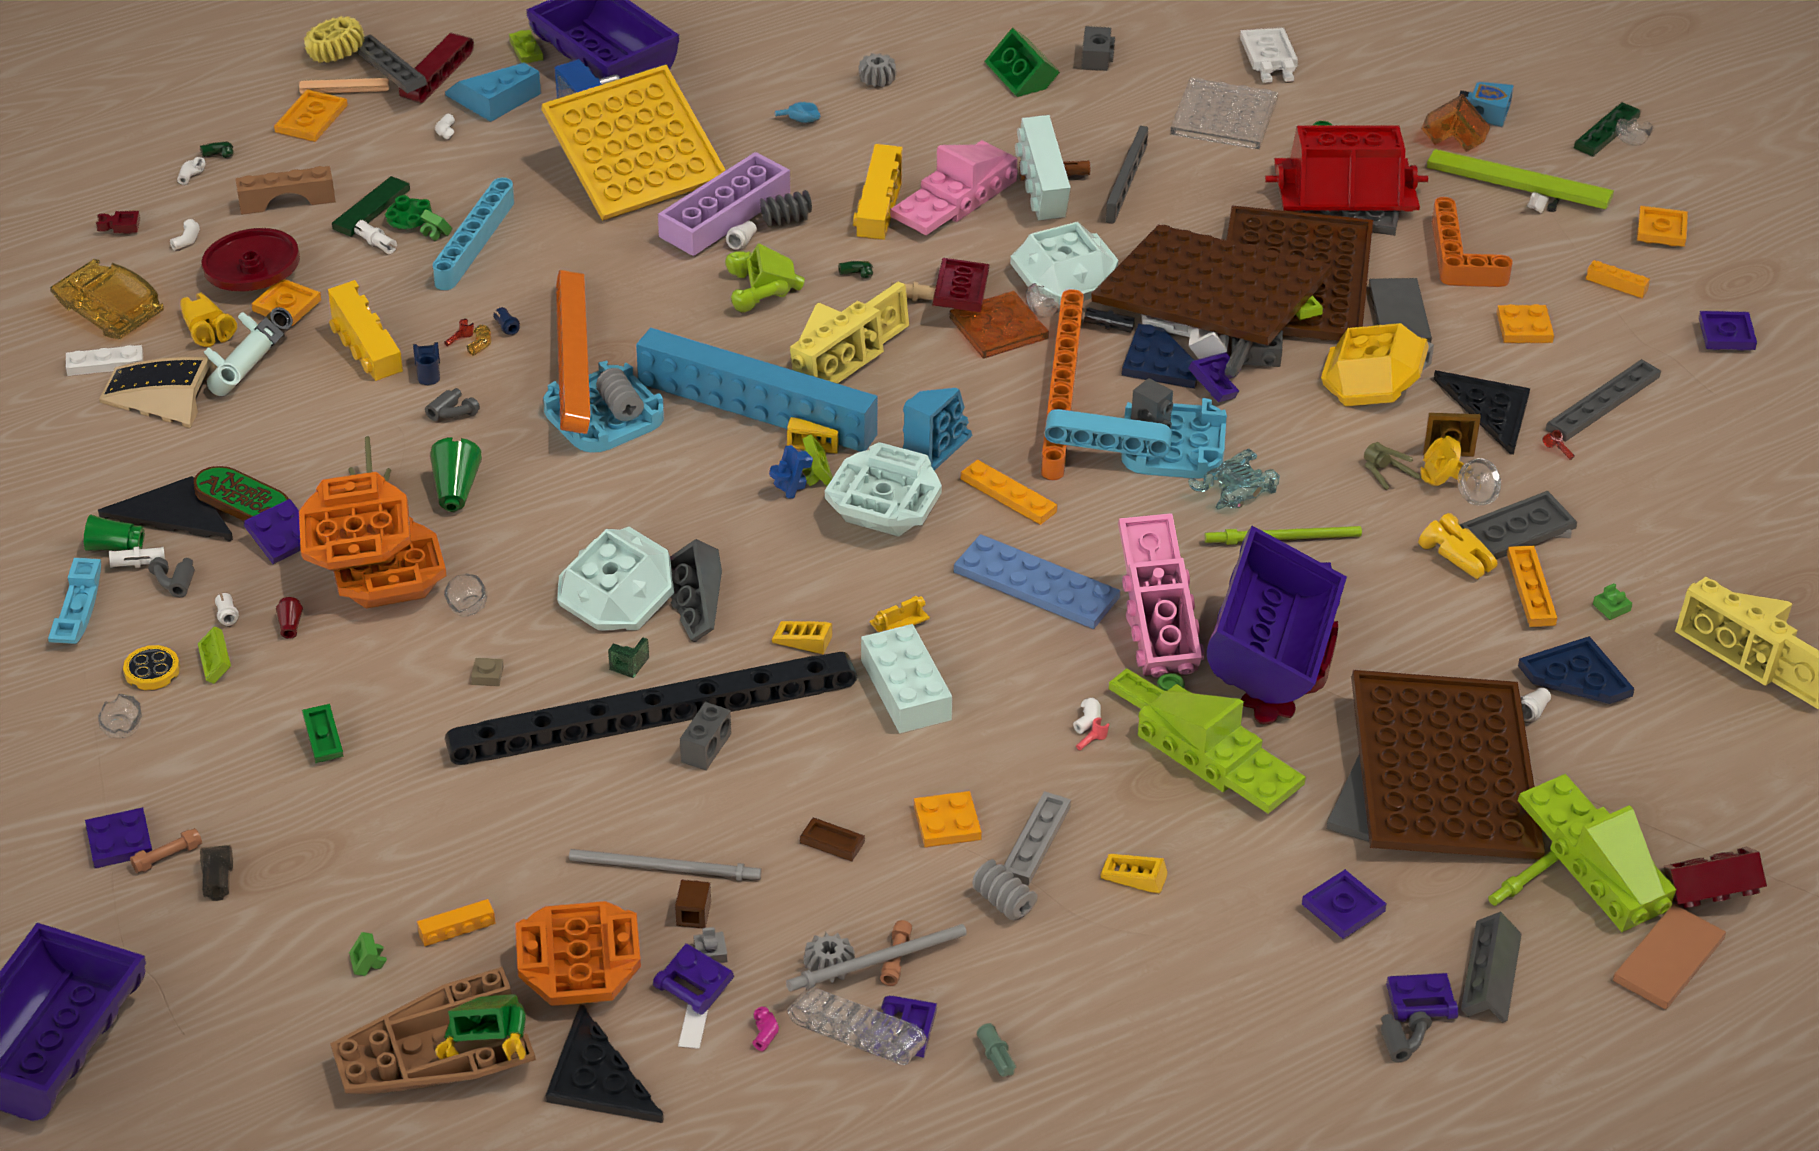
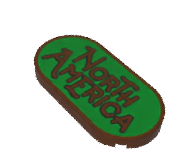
M226 466L205 468L198 472L194 478V489L198 499L242 521L289 499L282 491Z

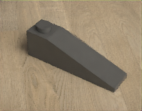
M698 539L693 540L670 556L674 588L671 604L673 608L678 610L681 615L680 621L689 638L694 642L714 630L722 575L719 549Z

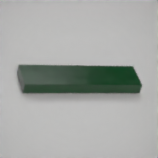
M1621 102L1574 143V149L1594 157L1640 117L1641 110Z
M390 176L332 222V229L352 237L355 234L354 228L361 230L355 226L359 221L371 222L391 206L398 196L406 194L410 190V183Z

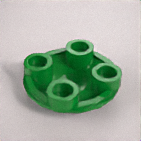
M406 195L398 196L395 199V203L385 212L386 222L397 229L417 228L425 224L421 218L424 210L432 212L430 201L427 199H413Z

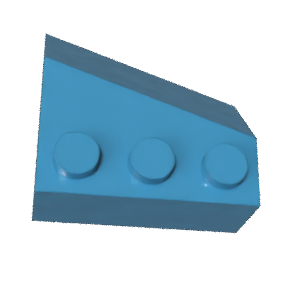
M520 63L458 81L445 91V95L492 122L541 94L540 73L528 64Z
M947 388L919 391L911 399H908L903 407V449L927 455L934 471L973 436L971 430L966 427L969 421L968 417L963 415L965 407L960 389Z

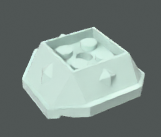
M1074 222L1030 234L1025 242L1011 255L1010 264L1031 291L1043 297L1054 299V302L1060 305L1062 293L1069 289L1082 292L1084 296L1083 301L1091 299V293L1118 266V259L1097 233H1090L1080 223Z
M878 442L870 446L869 450L858 452L843 461L825 489V499L840 513L845 522L900 536L913 526L923 525L942 493V485L931 467V462L927 455Z
M631 527L621 530L606 529L585 549L580 550L578 557L559 575L558 603L562 608L597 630H618L624 628L626 630H639L674 594L669 552Z

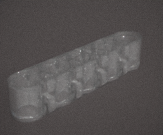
M817 988L805 989L787 1009L791 1020L803 1028L901 1065L908 1064L927 1042L924 1032L912 1023Z

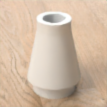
M747 221L744 224L730 228L726 236L727 244L733 249L745 248L757 230L756 225L751 221Z
M1539 688L1532 693L1520 697L1525 722L1539 719L1547 703L1551 700V694L1547 689Z

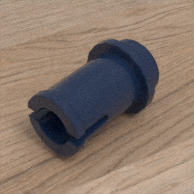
M504 307L496 309L500 317L495 312L493 317L501 325V330L507 335L516 334L520 329L519 320L511 316Z

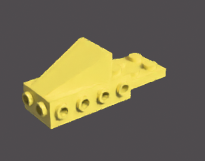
M897 282L866 304L857 301L842 312L821 303L816 304L799 341L790 346L792 370L838 384L883 353V344L909 326L906 285Z
M1708 577L1689 586L1675 629L1676 633L1766 686L1773 682L1819 709V650L1797 638L1798 630L1787 624L1792 603L1784 600L1735 593Z

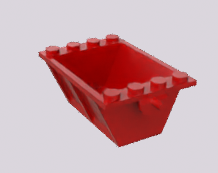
M1297 125L1290 158H1274L1276 175H1265V182H1278L1283 211L1403 210L1405 212L1420 210L1416 188L1418 182H1428V175H1418L1417 165L1409 166L1408 159L1405 158L1406 149L1399 125Z

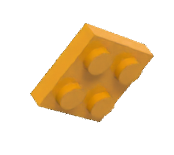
M1640 206L1637 241L1685 247L1688 212Z
M284 279L272 285L251 305L253 312L263 316H267L274 308H284L291 314L293 326L322 299L321 292Z
M1498 305L1497 317L1504 343H1553L1554 332L1546 305Z
M970 791L914 798V810L924 847L981 840L982 832Z

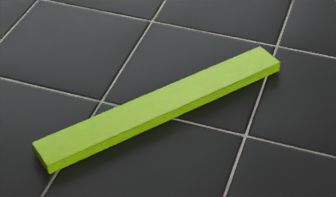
M1437 149L1433 150L1427 161V168L1528 192H1536L1541 195L1601 209H1607L1614 190Z

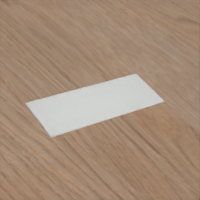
M688 1004L678 1047L700 1048L708 1010L700 1015L693 1011L692 1006Z

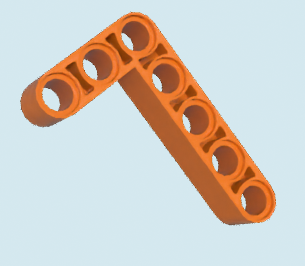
M1449 197L1437 198L1434 203L1432 227L1441 282L1451 286H1507L1510 281L1512 259L1506 255L1463 254L1456 203Z

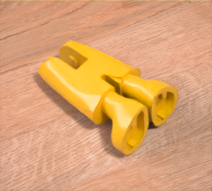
M202 292L196 294L197 300L191 301L189 297L180 300L183 318L191 332L192 339L198 345L204 347L213 346L215 344V335L220 342L224 343L236 332L237 322L230 314H224Z
M1452 513L1444 514L1439 522L1437 520L1431 522L1419 537L1418 544L1423 549H1431L1440 544L1438 553L1475 579H1479L1485 572L1492 571L1498 565L1496 558L1469 529H1462L1459 526V519Z

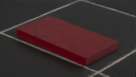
M942 258L932 306L981 312L990 265Z

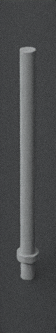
M570 849L569 861L734 877L736 881H743V878L760 880L762 872L761 868L745 867L742 863L733 866Z
M963 924L814 972L810 970L803 971L801 976L786 980V986L790 992L804 987L811 989L814 988L816 983L966 936V928Z

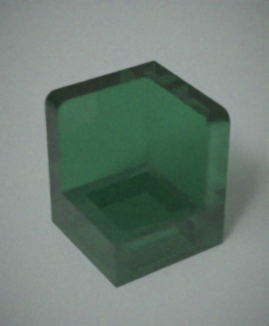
M642 637L635 648L623 647L613 643L608 649L609 670L634 678L649 659L648 639Z

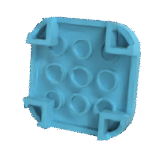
M608 361L599 362V371L589 374L590 423L587 434L560 429L559 384L556 381L548 385V391L543 397L544 414L547 419L575 447L586 452L610 450L657 429L664 421V406L661 394L654 395L633 375V367L628 363H625L623 367L608 365ZM619 368L624 372L644 403V409L637 418L630 421H620L615 418L596 387L598 377L605 370Z
M1202 398V405L1173 403L1171 411L1172 437L1169 454L1162 458L1121 453L1122 463L1135 473L1195 479L1216 475L1221 471L1224 462L1226 410H1220L1212 405L1211 399ZM1127 402L1125 407V419H1131L1132 403Z

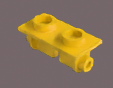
M913 596L911 599L902 602L901 608L895 605L883 611H878L877 615L869 623L877 632H882L910 624L917 625L930 619V617L922 609L926 605L922 596Z

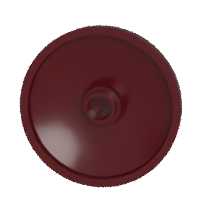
M251 228L228 234L215 241L204 252L201 263L206 280L215 287L228 291L245 292L267 288L286 279L297 268L300 262V253L297 242L289 234L270 228Z

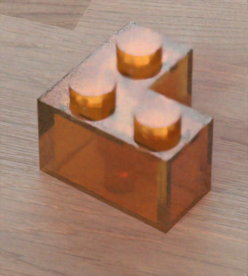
M1461 94L1428 113L1421 129L1434 145L1453 135L1467 152L1485 142L1490 126L1464 94Z

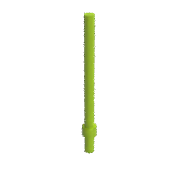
M1361 526L1262 530L1278 540L1362 536ZM1225 529V532H1206L1204 540L1205 543L1225 542L1226 545H1234L1238 542H1243L1248 531Z
M1550 851L1516 877H1509L1502 883L1501 888L1488 897L1489 902L1496 906L1507 897L1517 895L1522 891L1525 884L1559 860L1556 854Z

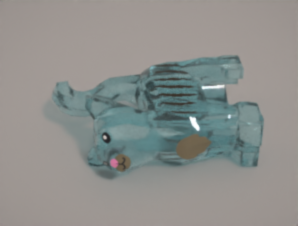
M1246 449L1221 463L1219 467L1211 469L1204 474V481L1190 478L1188 484L1192 490L1205 492L1214 485V480H1218L1220 482L1221 495L1215 508L1222 509L1226 506L1229 508H1241L1245 500L1254 499L1262 492L1276 493L1280 475L1273 469L1266 470L1263 473L1260 469L1253 470L1249 461L1256 459L1257 454L1251 449Z

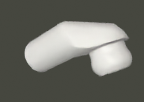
M446 114L435 126V131L438 135H442L446 140L454 134V130L450 128L455 122L454 117L451 114Z
M195 157L194 160L185 162L181 167L177 181L182 185L188 184L190 177L200 174L204 170L205 160L202 157Z
M187 219L184 222L185 231L183 235L170 240L173 250L187 247L195 242L200 231L199 224L195 220Z
M1095 698L1085 699L1081 703V707H1084V716L1073 723L1074 729L1079 734L1090 729L1095 718H1101V705Z

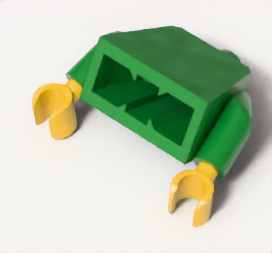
M515 994L477 997L448 1011L450 1022L444 1035L446 1041L440 1043L435 1049L436 1055L440 1060L458 1055L459 1053L454 1048V1044L459 1041L504 1039L507 1037L510 1038L503 1043V1049L508 1060L511 1061V1056L514 1052H517L520 1060L524 1059L526 1052L520 1039L524 1036L526 1015L523 1006L518 1003V997Z

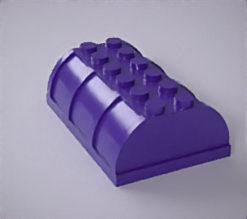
M547 0L526 9L529 25L536 36L554 45L565 57L571 60L580 59L586 67L590 68L591 73L599 79L612 75H618L622 79L663 65H667L670 70L677 55L678 43L680 42L679 34L630 0Z
M1251 526L1243 539L1238 561L1230 577L1227 594L1220 607L1217 623L1207 646V660L1213 673L1227 685H1234L1245 691L1250 697L1258 698L1266 703H1286L1304 696L1316 683L1347 576L1262 530Z
M38 922L35 924L0 970V1111L30 1121L43 1119L49 1114L55 1105L57 1095L67 1081L78 1073L86 1060L87 1053L100 1035L111 1027L118 1016V1010L127 997L135 992L144 980L145 955Z

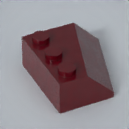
M1742 847L1737 849L1738 854L1733 852L1713 854L1710 856L1711 861L1702 857L1664 865L1666 877L1676 888L1673 897L1674 902L1677 904L1683 903L1684 908L1701 905L1702 899L1712 898L1713 902L1731 899L1730 894L1742 892V896L1759 894V888L1767 887L1760 852L1749 847Z

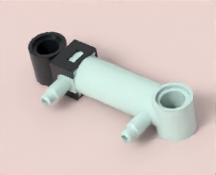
M280 307L274 308L259 324L242 312L238 318L251 333L225 360L211 348H207L204 351L208 359L217 366L216 370L207 379V386L213 394L217 396L227 395L292 326L293 319L287 310Z

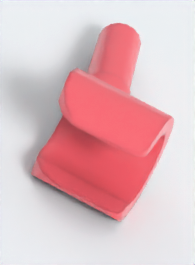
M1095 718L1091 732L1076 745L1077 749L1082 750L1095 739H1105L1108 734L1109 723L1105 726H1100L1102 718Z

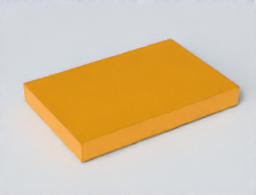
M306 90L274 125L275 133L316 142L348 106L347 99Z

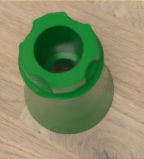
M90 514L84 530L85 551L134 550L133 547L142 549L145 530L142 526H134L132 523L118 522Z

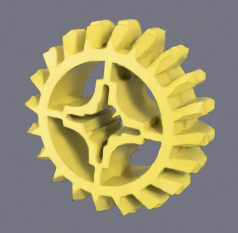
M340 16L336 19L333 17L331 20L318 23V26L312 27L311 31H308L304 38L307 54H309L313 61H318L319 63L324 61L326 63L330 61L336 62L338 59L351 56V53L357 52L358 48L362 47V43L365 41L362 26L355 18H350L349 16L345 18Z

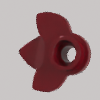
M1247 693L1241 698L1244 701V707L1254 709V718L1260 724H1271L1276 721L1279 715L1285 718H1292L1296 711V705L1293 701L1266 703L1258 698L1250 697Z

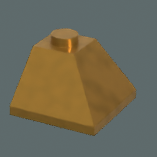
M1429 412L1423 455H1425L1429 446L1436 439L1450 436L1460 443V456L1474 457L1481 419L1480 414Z

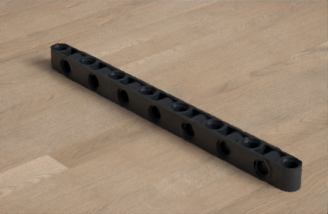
M834 652L485 720L450 729L445 734L444 739L451 762L457 765H464L693 720L705 702L734 712L819 695L824 692L852 686L857 681V673L850 656L846 652Z

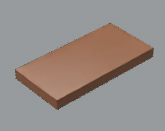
M1673 904L1616 971L1613 981L1667 1010L1725 939L1726 931Z

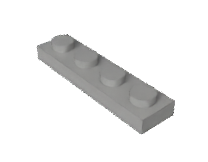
M1043 792L1004 864L1006 871H1011L1014 874V878H1019L1022 884L1030 885L1071 808V799Z

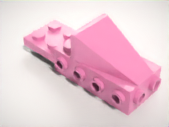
M983 140L975 145H940L937 147V170L921 181V189L891 208L890 217L924 235H928L950 219L958 222L1017 181L1018 158Z
M1171 513L1119 518L1118 527L1127 570L1126 575L1122 578L1124 592H1128L1130 599L1127 601L1126 619L1131 627L1132 639L1138 643L1139 650L1136 651L1137 665L1142 667L1144 676L1152 675L1155 678L1168 673L1191 674L1198 670L1201 660H1204V648L1199 643V622L1194 617L1195 602L1193 594H1190L1189 591L1190 575L1188 569H1185L1184 559L1180 557L1173 515Z

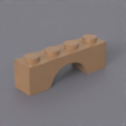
M316 166L309 169H293L286 172H270L263 175H247L235 178L241 215L265 212L268 203L274 197L284 193L302 195L308 199L311 205L335 202L330 166Z

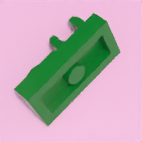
M330 704L303 709L302 715L315 763L343 757V749Z

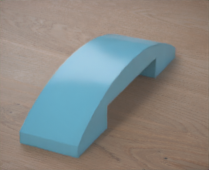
M73 559L68 575L69 588L59 618H54L48 637L49 642L76 644L83 636L96 600L101 572V559Z

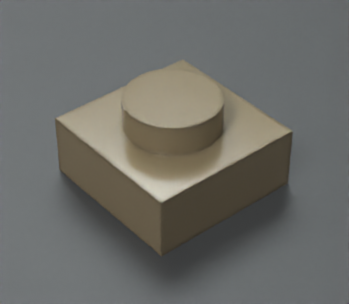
M475 658L471 676L472 685L500 686L504 668L503 659Z

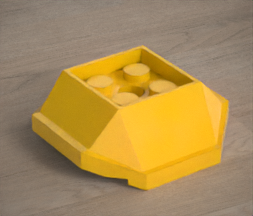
M1401 323L1347 328L1337 345L1330 347L1321 376L1323 385L1332 394L1337 396L1344 406L1395 402L1401 396L1402 391L1409 388L1421 377L1429 348L1427 339L1418 337Z

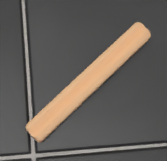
M388 78L300 81L299 91L301 94L306 90L320 93L389 91Z

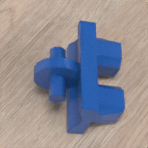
M792 445L785 446L779 465L770 467L769 475L775 479L774 485L783 490L788 499L795 498L797 490L805 489L807 481L802 471L805 468L811 467L813 458L806 451H797Z

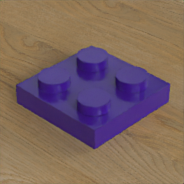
M1700 311L1698 319L1706 349L1741 351L1756 349L1757 340L1749 312Z
M291 499L244 521L245 529L272 564L301 551L299 510Z
M143 807L85 820L95 869L130 861V857L141 850H144L146 853L152 851Z
M1346 869L1302 897V905L1342 939L1384 913L1387 905L1386 902Z

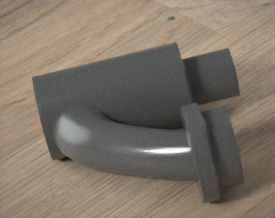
M455 388L452 391L446 390L425 407V413L433 421H437L439 418H453L465 414L475 416L480 409V405L476 399L470 397L464 399L461 406L454 407L458 404V398L462 396L461 391Z
M156 557L148 565L149 571L156 576L160 585L169 590L170 594L175 597L186 596L195 572L192 566L193 560L190 558H184L182 562L176 565L172 578L166 575L169 566L164 558Z
M1416 1012L1410 1016L1409 1027L1414 1033L1408 1040L1399 1021L1394 1020L1391 1014L1382 1016L1381 1021L1383 1025L1380 1031L1392 1061L1397 1063L1404 1062L1420 1047L1426 1030L1432 1025L1430 1016L1425 1012Z

